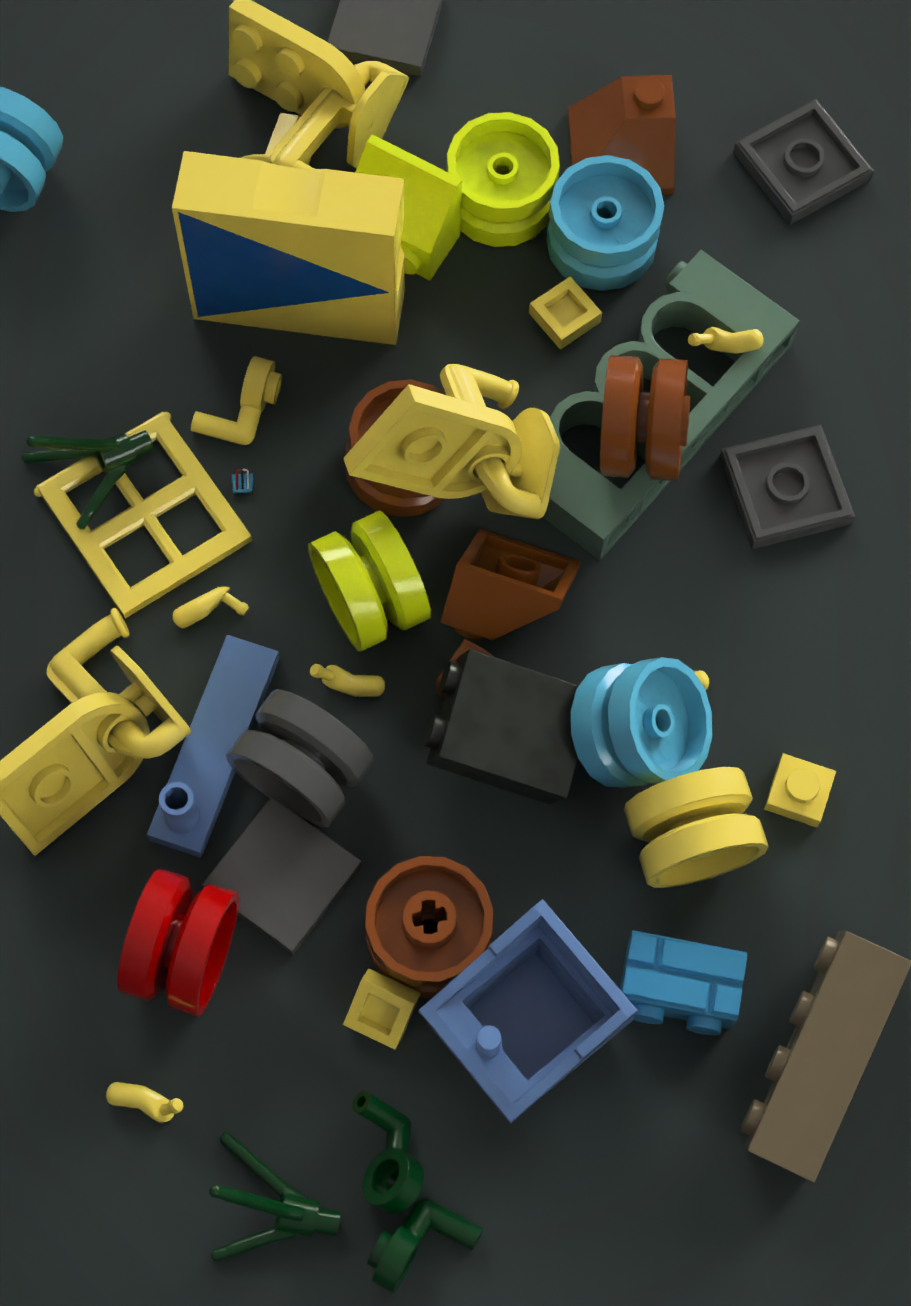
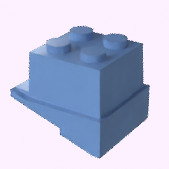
M543 899L489 945L485 952L419 1009L421 1016L510 1124L630 1024L638 1011Z

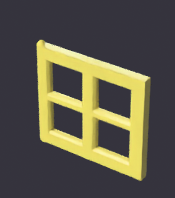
M162 411L125 434L129 437L144 430L147 431L152 442L155 440L159 442L182 477L143 499L124 473L115 485L131 507L95 529L90 530L88 525L85 529L77 527L76 523L81 515L66 494L103 472L95 457L82 458L36 485L34 489V495L44 499L125 619L252 542V536L170 422L171 414L169 412ZM196 495L221 530V533L182 556L157 520V517ZM144 526L170 564L129 587L104 549Z

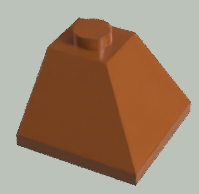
M672 75L621 76L568 107L571 166L585 158L605 155L629 159L651 174L660 186L662 195H673L676 114Z
M480 528L456 564L440 623L454 627L458 634L471 639L486 638L494 640L559 610L579 570L581 561Z

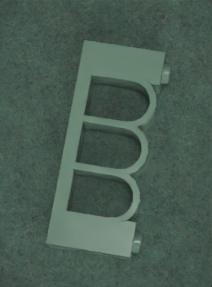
M700 250L688 264L681 261L670 272L664 284L668 288L667 295L661 296L647 308L642 317L638 341L618 344L603 355L596 367L593 391H584L568 396L557 404L550 416L560 441V451L547 510L543 518L599 561L671 482L650 479L644 463L623 488L620 489L572 453L562 442V434L571 427L583 424L602 427L604 389L609 357L611 355L639 357L643 365V378L651 381L653 367L660 358L675 359L655 342L653 335L662 329L681 327L694 333L704 334L706 329L716 327L730 333L758 329L762 333L764 343L758 350L739 354L722 352L735 363L714 386L688 368L686 395L691 396V412L689 416L687 446H682L681 470L792 346L800 320L703 250ZM639 444L638 455L644 460L646 458V444Z

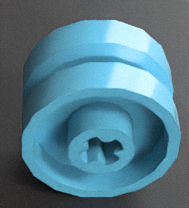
M0 87V210L9 212L27 211L35 206L45 185L46 172L53 168L62 148L63 135L58 124L43 108L25 96L4 87Z
M610 155L585 158L565 170L554 185L546 238L550 260L565 278L571 276L580 287L606 291L624 288L644 275L654 260L665 207L661 188L651 174L629 159Z
M660 657L640 660L634 664L621 663L602 666L588 673L578 686L570 711L571 737L578 759L588 774L606 787L625 788L644 786L647 783L658 784L680 775L699 771L707 759L713 736L712 711L705 688L695 672L678 659Z

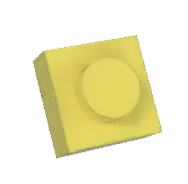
M571 276L532 301L529 306L531 317L560 350L601 323V310Z
M783 753L779 760L764 810L817 828L822 820L836 771Z
M368 968L360 981L343 1025L396 1050L421 993Z

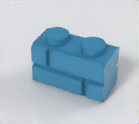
M632 930L627 943L620 990L638 1010L633 1019L635 1021L648 1024H662L665 1016L687 1021L686 1029L691 1032L712 1036L720 1035L722 1028L731 1029L737 1022L748 955L747 952Z

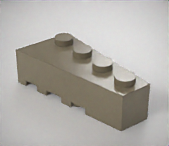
M836 931L833 939L830 937L826 938L813 969L819 971L810 993L803 990L790 1017L789 1023L795 1025V1029L787 1048L780 1044L778 1045L765 1073V1077L772 1080L763 1102L756 1099L753 1100L743 1121L740 1132L749 1136L745 1144L749 1152L815 1183L908 974L911 960L848 931Z

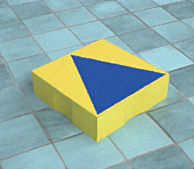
M189 151L183 152L172 212L193 319L396 345L405 294V254L400 245L404 226V179L331 169L291 168L260 160Z

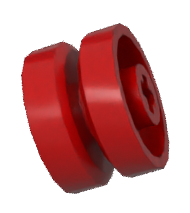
M158 869L146 883L129 924L118 967L117 989L122 994L150 1001L162 991L166 984L165 995L170 1009L199 1017L208 1006L223 971L235 931L240 897L236 891L209 884L200 890L192 901L193 891L187 876Z

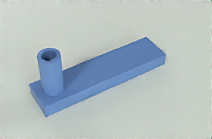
M230 635L226 636L190 725L192 732L186 736L167 785L163 787L159 794V805L147 832L149 841L202 858L235 774V770L227 761L226 754L242 732L252 730L256 721L255 714L263 703L280 659L278 651Z

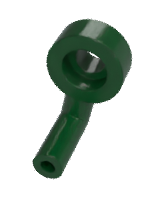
M364 1090L355 1096L352 1109L360 1116L386 1131L387 1136L385 1150L380 1152L371 1161L364 1174L363 1194L369 1203L384 1212L397 1214L406 1210L417 1200L424 1179L421 1163L408 1154L411 1121L403 1113Z
M421 1199L416 1202L405 1223L396 1230L394 1235L384 1231L379 1237L367 1262V1265L376 1269L372 1282L395 1293L410 1269L429 1227L472 1251L483 1232V1228L429 1199Z

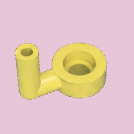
M257 356L252 357L243 382L240 398L241 408L237 422L196 411L192 419L191 431L240 445L252 443L261 412H263L266 403L275 405L280 392L282 374L275 372V361Z

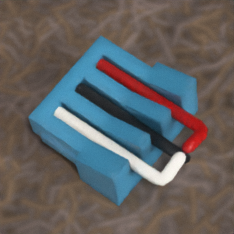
M248 469L236 470V474H232L233 493L252 494L254 485L253 473L249 474Z

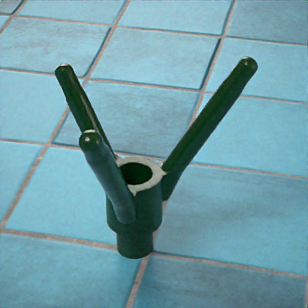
M145 430L129 437L122 433L109 439L29 436L26 441L28 446L47 448V450L25 452L22 454V461L25 463L47 462L95 457L100 468L106 476L76 523L79 529H85L114 484L126 472L125 467L136 463L137 456L152 451L153 443L148 432Z
M224 1132L220 1136V1141L280 1196V1201L229 1187L212 1185L209 1189V1194L214 1198L276 1215L274 1227L214 1249L211 1253L214 1261L236 1256L274 1241L294 1238L295 1234L311 1237L313 1232L333 1236L337 1234L341 1217L339 1211L319 1207L318 1200L304 1198L303 1194L286 1184L228 1132Z

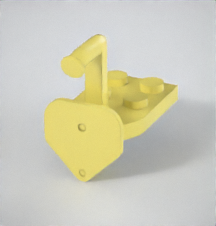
M234 0L229 6V76L235 78L242 86L253 88L276 101L285 110L301 115L273 149L270 155V163L291 168L314 169L305 163L334 129L349 126L347 163L357 168L365 144L371 134L381 139L383 138L407 86L409 77L378 61H365L353 65L342 52L330 43L252 0ZM368 82H372L370 86L365 90V86L368 84Z
M448 364L440 372V380L446 395L408 384L343 458L350 476L444 499L463 498L482 493L486 506L491 512L540 519L547 510L560 451V441L550 417L543 410L527 408L511 421L504 413L486 407L482 396L496 401L501 409L511 406L519 391L517 381H507L498 376L460 364Z
M112 608L110 610L111 614L93 624L54 655L47 666L46 674L71 704L0 760V816L34 856L126 782L134 774L144 758L150 759L163 755L192 732L187 723L144 671L119 646L116 645L110 650V653L132 683L120 694L107 692L82 666L115 639L121 636L124 638L129 637L128 627L116 608ZM154 712L163 723L150 733L145 716L147 717Z

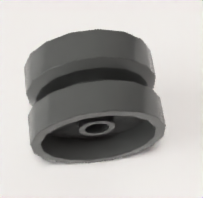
M276 689L269 694L255 714L261 731L247 730L242 732L226 754L227 761L242 779L268 800L273 797L309 824L321 828L330 827L345 805V797L340 786L353 787L359 785L374 763L373 754L351 729L333 715L292 692Z

